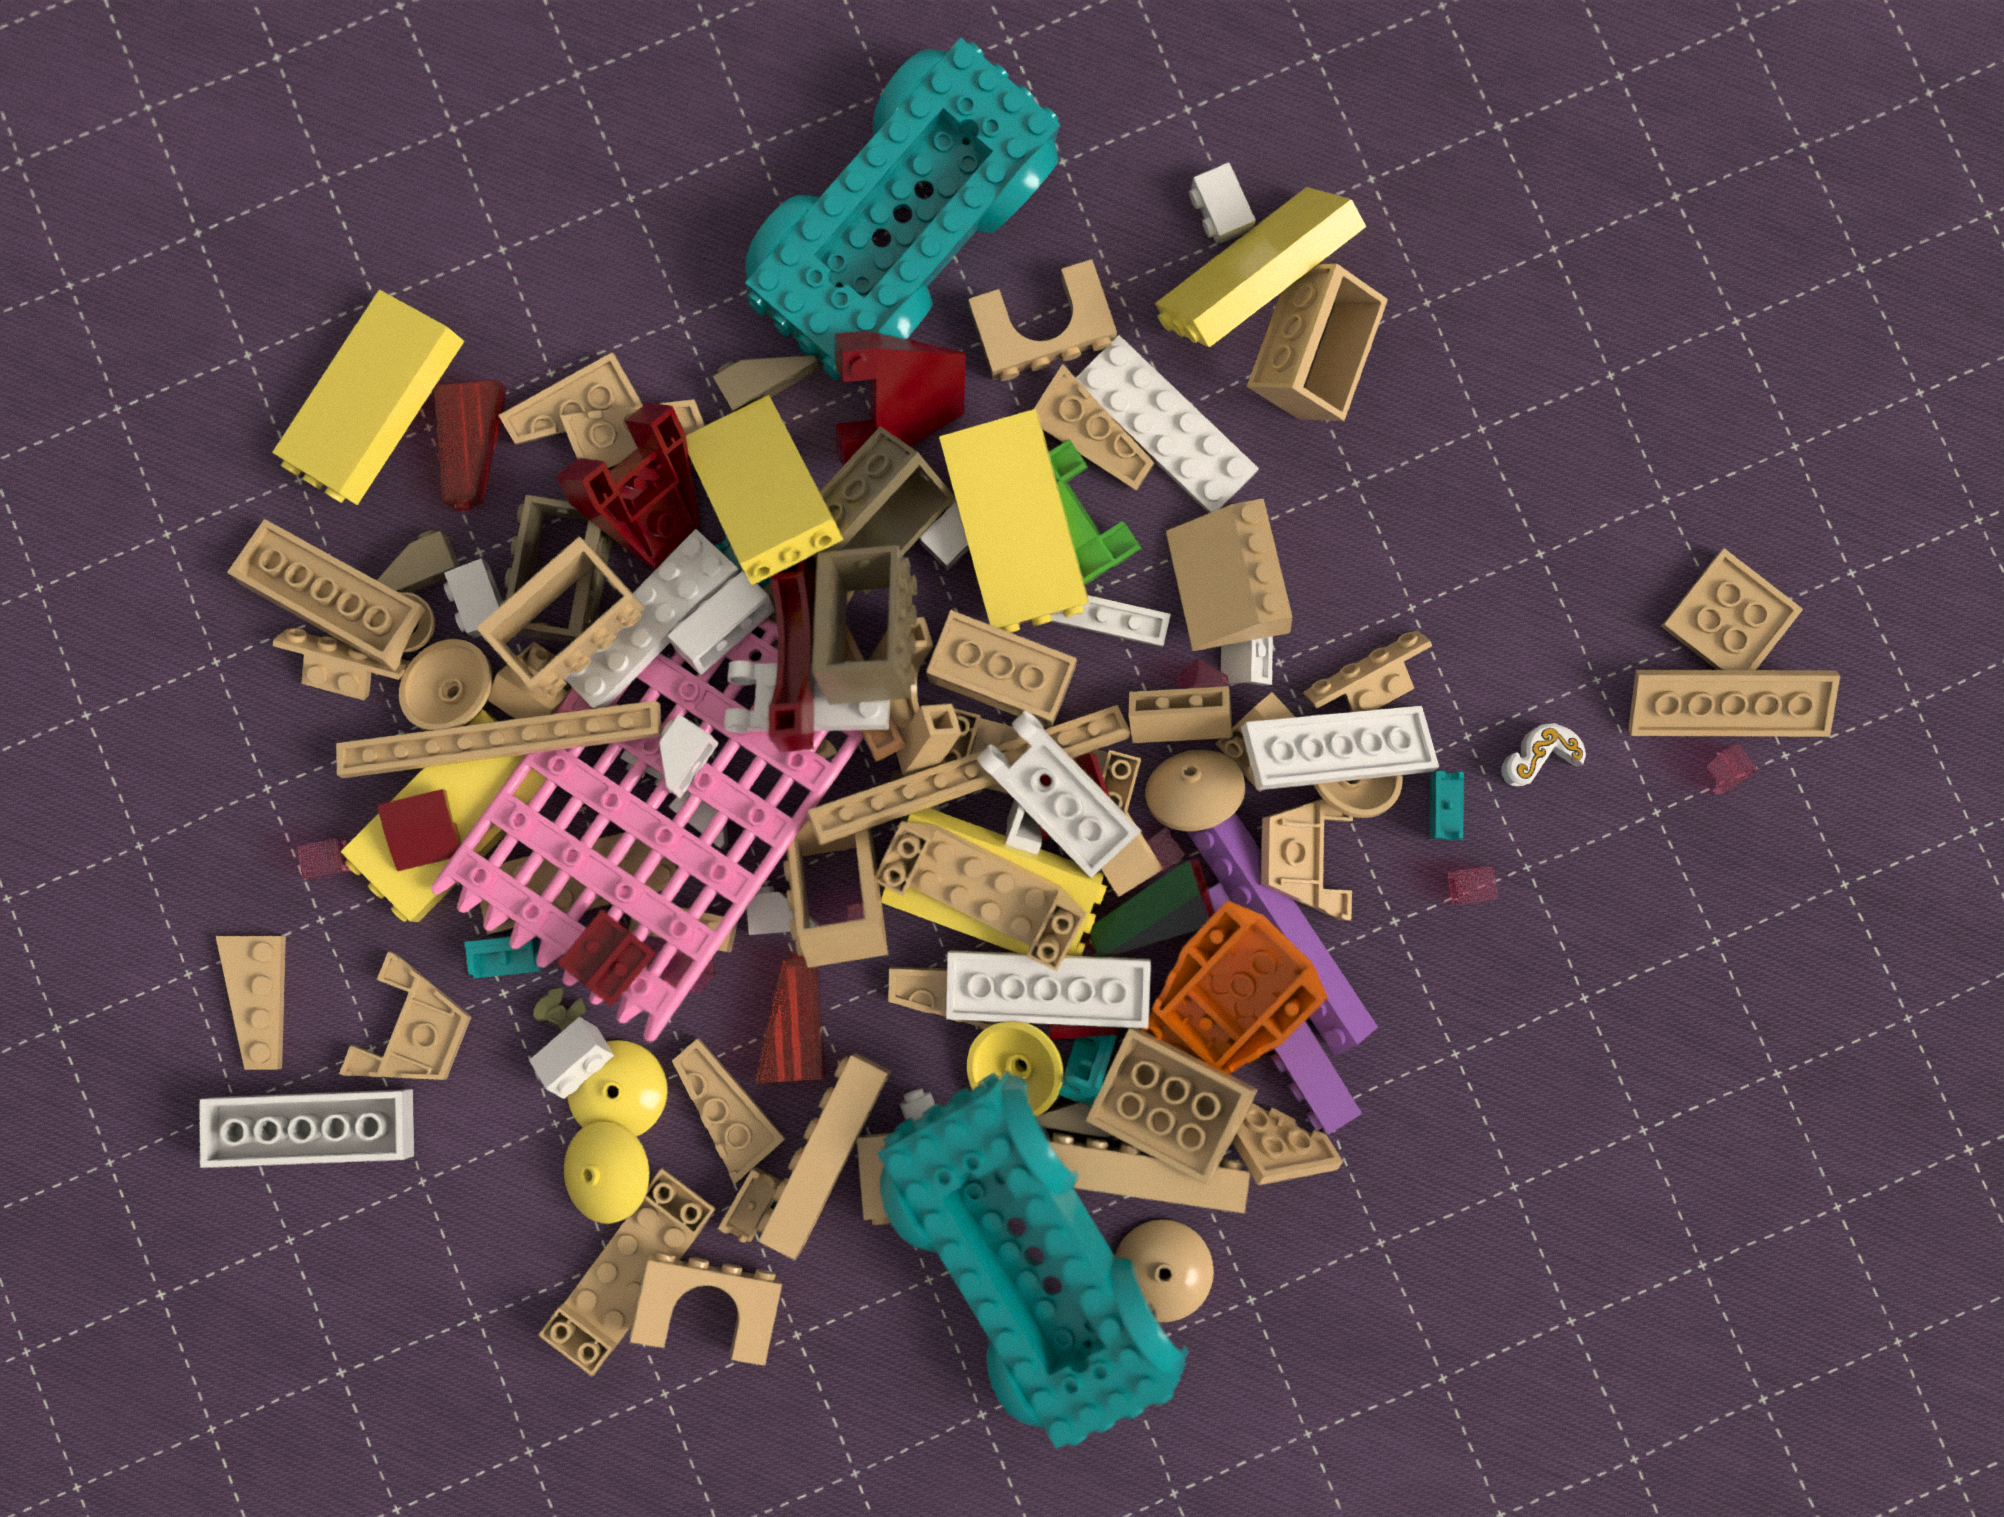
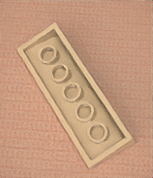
M266 519L263 520L227 571L240 585L395 672L406 644L425 612V609L420 604Z

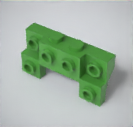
M1068 439L1051 450L1049 455L1083 581L1087 585L1142 548L1124 521H1121L1105 533H1100L1067 483L1088 468L1071 440Z

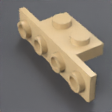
M299 628L286 629L273 640L274 647L304 654L301 684L360 700H365L369 696L371 673L399 680L410 663L408 660L400 659L395 672L351 646L338 642L333 637L314 636L307 634L306 631Z
M1419 631L1405 633L1398 638V641L1385 648L1375 649L1368 657L1357 663L1344 666L1337 674L1327 679L1316 681L1311 688L1304 691V695L1316 709L1344 695L1351 712L1376 710L1415 689L1404 661L1432 647L1431 641Z

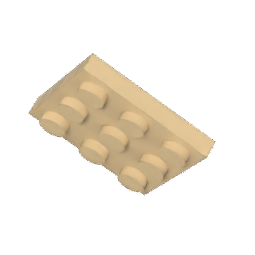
M1724 548L1715 556L1661 627L1716 670H1756L1803 609Z

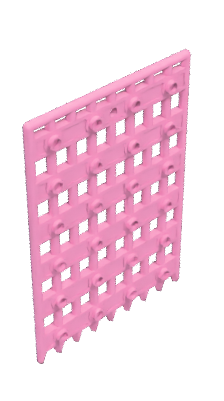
M768 617L758 625L759 628L766 631L761 639L749 633L702 675L698 673L695 676L681 667L685 660L675 651L670 659L659 653L636 677L649 686V689L639 703L657 701L659 696L663 695L676 704L662 723V731L668 722L675 720L678 715L684 717L689 712L703 721L699 728L711 734L713 729L729 738L713 763L710 765L706 762L701 770L695 774L692 783L686 790L691 794L673 820L657 811L670 792L666 786L659 742L662 736L610 743L593 768L578 759L585 747L525 754L431 886V891L439 895L455 883H461L463 888L457 909L462 913H466L482 900L487 901L489 906L483 923L485 930L492 931L507 919L512 918L515 921L509 944L513 949H519L535 936L541 938L542 941L536 964L542 968L562 954H565L586 929L585 926L579 923V920L597 894L613 904L607 914L617 922L624 912L640 922L633 935L642 942H644L651 931L665 939L667 942L649 968H644L622 994L616 1016L618 1022L626 1023L641 1011H647L649 1017L644 1031V1039L648 1042L654 1041L661 1033L807 821V810L816 808L864 738L861 730H839L846 734L848 738L833 760L829 762L815 753L829 731H814V749L780 753L768 738V732L733 733L724 729L726 710L732 708L746 709L734 701L744 686L729 683L724 692L721 693L709 685L708 681L725 658L730 661L740 660L754 664L778 663V650L772 647L778 639L777 623ZM753 653H762L759 661H751ZM628 686L607 707L619 706L616 703ZM572 688L554 714L593 708ZM755 703L749 711H754ZM741 746L756 757L737 783L722 772ZM624 749L638 759L618 785L605 777L604 774L621 750ZM769 764L783 773V775L767 798L763 800L749 791V789L765 766ZM650 766L664 775V777L645 803L630 792ZM534 769L546 777V780L528 805L514 797L513 794L529 771ZM795 781L808 789L810 793L791 818L776 807ZM559 786L571 794L572 797L553 823L539 814V811L556 787ZM703 801L718 812L702 835L697 838L685 830L684 826ZM586 804L599 814L579 841L566 832L565 829L582 805ZM730 819L745 830L725 856L710 845ZM611 821L625 830V832L608 857L605 858L591 849V847ZM492 823L507 832V834L489 860L473 850ZM755 837H758L772 848L754 874H752L737 863ZM638 839L652 848V850L634 876H631L619 868L618 865L635 840ZM520 841L532 849L533 852L515 878L501 870L500 866L517 842ZM664 856L679 866V868L663 891L658 894L646 886L645 882ZM547 859L560 869L542 895L539 896L526 887V884L543 860ZM691 874L706 884V886L686 913L671 903V901ZM572 876L584 884L586 888L568 914L552 905V903ZM718 892L733 902V904L713 931L698 920ZM679 949L693 958L694 961L674 988L659 978V976ZM565 970L562 979L565 985L572 986L579 981ZM591 991L590 1002L592 1004L601 1003L603 1000Z

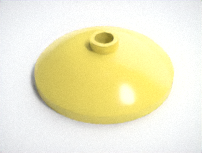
M1007 1021L989 1026L976 1037L970 1047L967 1058V1075L972 1090L987 1075L995 1072L998 1077L1009 1071L1010 1075L1021 1077L1026 1082L1027 1097L1034 1116H1039L1051 1107L1056 1101L1059 1089L1063 1083V1066L1058 1050L1045 1033L1035 1026L1022 1021ZM1019 1060L1025 1061L1027 1069H1023L1020 1066Z
M623 1040L607 1041L614 1056L604 1064L602 1069L585 1080L575 1092L567 1096L569 1107L574 1118L582 1128L595 1122L612 1121L625 1126L637 1137L650 1129L664 1110L668 1094L666 1075L658 1059L643 1046ZM611 1085L616 1086L619 1090L616 1098H612L608 1094V1089Z
M600 1121L582 1128L570 1142L564 1161V1179L572 1202L584 1216L599 1223H615L630 1217L642 1204L649 1183V1166L643 1146L628 1128L616 1122Z

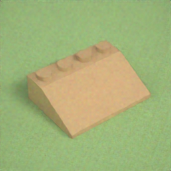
M1264 498L1231 504L1166 531L1192 651L1290 633L1293 617Z
M1133 1028L1128 1030L1086 1121L1207 1185L1242 1124L1258 1089L1139 1028Z

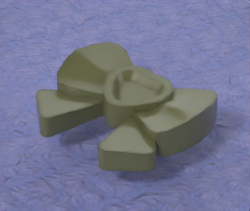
M557 988L549 990V996H545L537 1002L533 1016L537 1021H548L554 1026L559 1027L562 1032L578 1017H581L580 1015H584L586 1009L582 999L579 998L566 1011L565 1007L560 1005L564 989Z

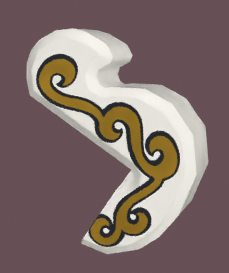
M1556 723L1540 725L1525 735L1521 743V757L1519 753L1506 757L1501 768L1502 776L1505 782L1511 786L1530 784L1551 751L1576 767L1583 765L1586 756L1583 742L1573 731Z

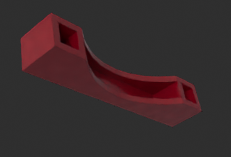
M811 556L771 576L777 617L778 664L775 688L769 703L768 738L780 753L814 749V675L812 669L816 564Z

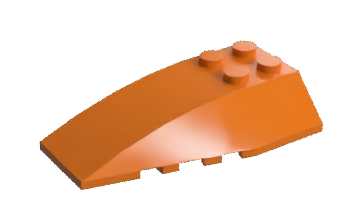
M1226 901L1183 947L1174 969L1170 972L1160 996L1152 1007L1148 1028H1142L1141 1030L1227 1074H1231L1237 1068L1252 1062L1265 1052L1283 1044L1328 998V995L1313 962L1265 916Z

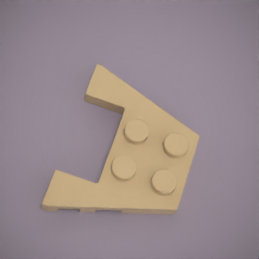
M1323 798L1263 817L1261 885L1335 919L1351 921L1352 891L1323 889L1324 820L1348 822L1353 821V817L1337 811Z
M388 952L377 980L407 991L408 996L384 1056L355 1045H350L339 1074L343 1076L445 1080L449 1075L472 1016L394 952Z

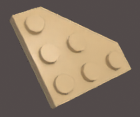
M1251 1103L1242 1124L1232 1140V1143L1258 1185L1335 1171L1339 1169L1343 1160L1327 1135L1315 1130L1310 1133L1296 1126V1119L1274 1108L1267 1111Z

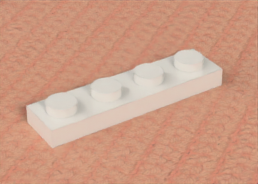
M1088 595L1090 605L1083 606L1084 613L1065 617L1064 612L1051 615V622L1163 648L1171 614Z

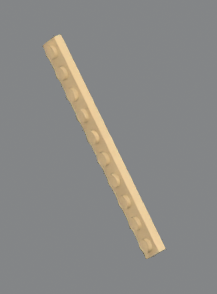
M649 701L336 743L337 776L349 778L661 737L660 703Z
M1118 705L1044 730L1071 758L1129 739L1131 733ZM1021 737L995 747L1005 755L1008 764L1012 766L1032 746ZM980 751L807 810V817L818 843L821 845L984 789L999 782L978 762L977 756L983 752Z

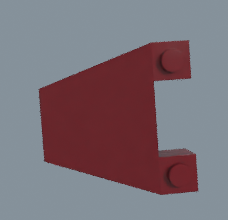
M871 331L835 334V365L842 381L870 380L871 420L836 423V453L842 467L880 426L911 447L963 415L965 404V353Z
M646 402L624 420L637 446L634 452L611 471H609L605 461L579 457L561 471L556 478L572 507L655 571L695 529L700 533L701 529L686 435L673 406Z

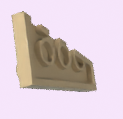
M612 352L505 411L499 417L514 443L519 445L566 432L560 415L643 406Z
M1062 364L1034 407L1039 414L1042 429L1062 443L1068 439L1071 440L1080 455L1137 491L1154 465V462Z
M695 399L660 403L673 406L685 435L705 426ZM642 406L560 415L577 459L580 457L605 461L608 468L622 462L637 449L624 420Z
M215 936L244 1069H282L286 936Z
M890 967L888 1002L946 1017L947 969ZM950 1019L979 1026V1028L984 1030L998 1023L997 1021Z
M697 1038L674 1058L672 1062L690 1098L693 1099L701 1115L700 1118L705 1128L708 1129L716 1145L715 1148L721 1159H723L733 1183L736 1184L786 1138L706 1045Z

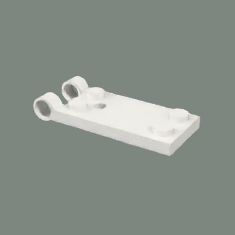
M740 660L729 663L728 682L742 686L756 684L754 711L740 708H732L725 711V730L733 733L768 732L769 703L775 688L778 663L754 664ZM872 661L844 662V664L860 663V662H872ZM814 677V731L889 730L890 700L829 705Z
M1024 711L1012 725L1016 732L1032 747L1010 766L1005 755L995 746L989 745L977 756L978 762L1092 878L1130 843L1141 830L1044 731L1039 720L1030 712ZM1043 774L1049 775L1052 779L1051 785H1042L1040 776Z

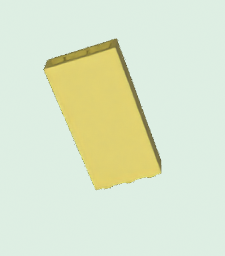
M1306 187L1157 301L1155 305L1160 312L1158 319L1167 331L1172 330L1180 337H1188L1193 343L1199 342L1207 347H1211L1358 234L1366 225L1351 199Z
M379 289L273 450V454L284 460L280 466L296 476L302 471L305 473L303 480L319 490L325 485L328 488L324 493L340 503H343L346 498L358 505L464 343V340L447 326Z
M769 395L686 435L691 461L751 585L843 540Z
M1036 409L939 436L990 625L1013 633L1020 630L1019 624L1032 621L1033 626H1038L1051 622V615L1064 612L1065 617L1084 613L1083 606L1090 605L1039 414Z
M482 710L467 726L499 721L489 712ZM524 755L425 767L392 801L440 789L446 790L454 823H457L462 843ZM531 769L513 796L528 805L546 780V777ZM379 814L341 851L347 858L345 861L347 867L358 876L363 874L370 881L368 884L369 889L381 899L386 897L393 904L391 907L392 912L404 922L407 920L419 922L457 884L455 883L439 895L431 891L433 882L450 859L397 871L385 838ZM492 823L473 851L484 857L507 832Z
M926 808L909 815L907 821L909 823L939 825L1060 885L1087 913L1066 953L1068 956L1082 955L1085 943L1080 942L1083 932L1090 934L1096 915L1091 913L1094 903L1101 904L1107 888L1106 885L1101 884L1104 876L1102 871H1098L1090 878L1075 861L1042 849L1036 855L1006 846V836L931 808ZM886 887L881 898L883 904L1016 953L1027 954L1029 945L916 889L908 887L904 896Z

